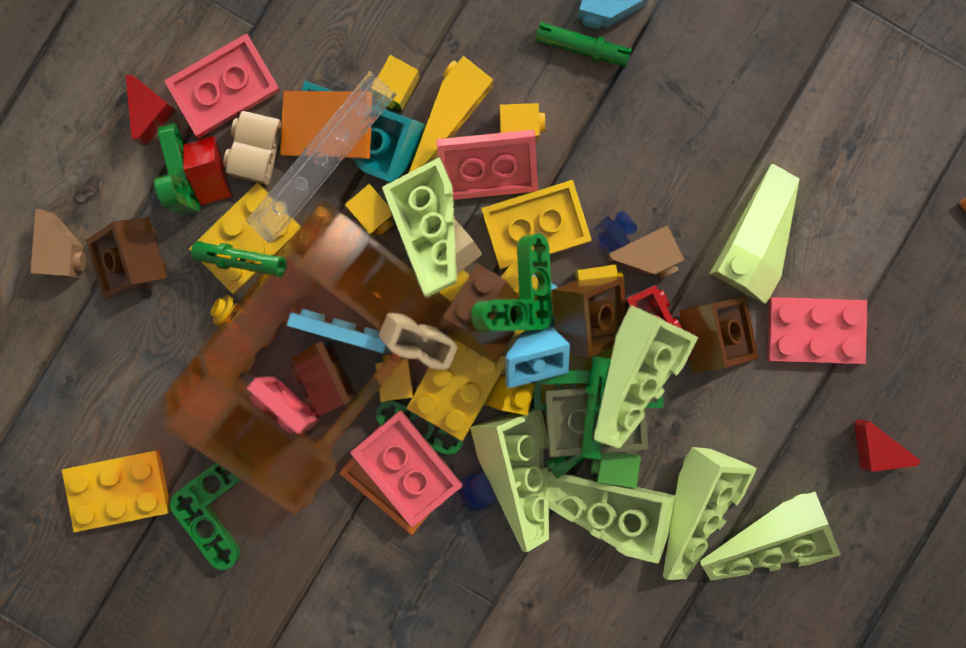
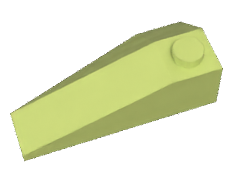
M437 158L382 187L425 297H429L457 283L453 187L442 160Z
M770 164L710 272V275L764 305L767 304L782 276L799 178L774 164Z
M631 305L616 335L594 439L620 449L643 420L644 409L653 397L658 400L664 393L662 386L670 375L674 374L677 376L682 370L698 337Z
M531 408L529 409L528 416L517 413L501 415L470 427L478 460L522 551L528 552L549 540V501L544 497V479H548V468H544V449H548V435L542 410Z
M691 448L684 458L683 467L678 477L663 577L666 580L687 579L708 549L707 538L717 528L721 530L726 523L722 517L732 502L738 505L744 497L757 470L755 467L709 448Z
M548 471V479H544V497L548 499L551 510L567 520L577 523L596 538L602 539L617 548L616 550L625 556L657 564L660 562L671 527L675 495L640 487L630 488L598 483L595 479L570 474H563L559 479H556L552 472Z
M815 492L797 495L792 500L783 502L700 560L712 581L749 575L754 568L758 567L769 568V571L780 570V564L797 561L799 567L807 566L841 554Z

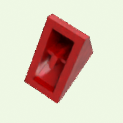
M132 74L125 75L131 138L141 145H147L158 133V127L164 126L176 109Z
M212 136L184 144L183 170L200 204L204 206L233 197L216 137Z
M858 419L854 423L861 469L875 472L918 466L921 460L870 421Z

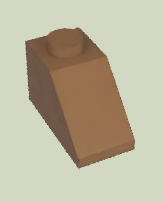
M35 209L30 273L44 276L81 278L87 261L86 254L83 252V245L55 213Z
M668 225L606 256L610 263L648 276L659 273L661 278L678 271L679 269L676 264L684 261Z

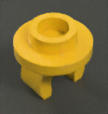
M226 295L223 299L218 298L215 301L210 314L214 316V324L220 326L225 322L229 327L238 329L239 324L232 321L230 315L234 311H240L245 314L247 310L239 303H233V297Z

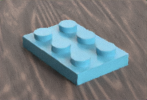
M302 309L300 314H290L287 326L380 353L390 352V349L378 336L379 330L365 327L364 332L355 330V323L333 318L332 323L324 321L326 315Z

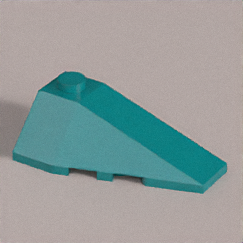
M304 81L302 91H333L308 81ZM373 105L370 159H351L357 163L356 165L363 172L388 182H393L413 162L427 124Z

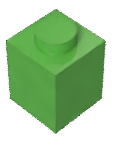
M626 451L601 453V459L591 460L590 473L595 474L594 479L598 483L637 488L641 460L639 454Z

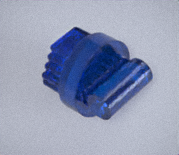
M620 211L613 221L607 215L592 232L608 252L611 253L631 243L626 236L634 234L638 227L625 211Z
M479 473L466 477L461 482L462 487L457 490L462 502L470 512L484 510L497 501L486 474Z

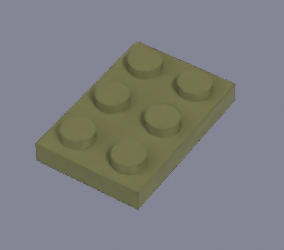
M598 386L596 404L599 402L600 386ZM586 387L544 390L550 457L580 455L588 394L585 393ZM646 407L643 420L621 448L602 443L601 453L649 450ZM595 411L592 438L595 435L597 411Z

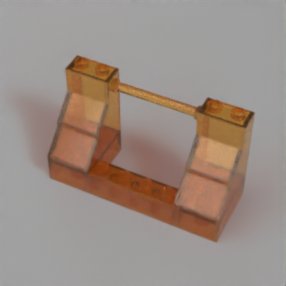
M322 199L277 255V257L282 256L287 260V269L284 276L280 278L261 274L227 316L226 320L218 327L161 397L165 429L295 515L302 507L305 508L312 502L315 491L322 482H327L333 476L336 469L335 466L337 465L332 454L334 451L333 445L404 357L392 352L322 439L318 438L316 441L303 432L298 434L293 431L291 434L284 430L276 422L278 416L271 409L268 408L267 411H264L251 400L253 393L247 389L250 384L239 374L241 372L246 373L252 367L256 359L254 357L261 347L266 348L273 341L276 335L274 331L281 322H288L290 314L296 311L294 306L302 297L307 298L316 287L315 281L379 330H381L387 314L390 313L405 315L411 318L417 325H431L439 329L443 316L452 304L440 292L425 297L417 275L413 270L324 199Z

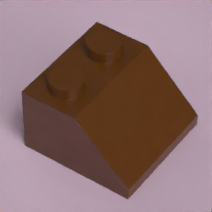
M149 217L114 221L86 239L104 300L151 287L167 278L165 273L166 264L160 256L156 243L157 234L151 226Z
M477 263L443 316L439 330L496 364L515 331H479L472 323V309L479 301L519 300V295L506 280ZM512 307L509 316L514 324L516 321V311ZM496 312L487 313V318L497 319Z
M623 276L572 281L552 289L555 330L570 344L569 355L590 358L614 346L616 335L626 316Z
M746 296L679 310L682 329L698 337L688 357L692 373L723 369L759 358Z
M331 341L316 343L291 358L294 363L291 366V371L299 384L303 382L308 393L304 397L312 413L317 412L320 417L358 399Z

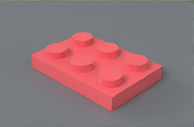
M247 33L164 81L192 131L198 138L239 116L242 111L251 109L281 91Z
M534 130L437 139L438 158L442 160L451 181L453 200L538 191Z
M769 298L767 361L866 364L867 300Z
M276 376L256 378L247 387L253 393L251 400L264 411H267L268 408L271 409L278 416L276 422L291 434L293 431L300 434L312 429L322 419L316 412L312 413L308 405Z
M401 410L350 452L411 527H414L463 485Z

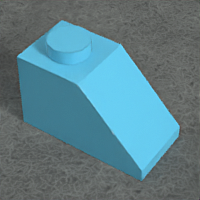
M582 0L577 19L590 28L598 29L601 26L607 28L644 8L648 0Z
M552 326L542 330L522 332L506 355V386L511 388L568 373L570 344Z

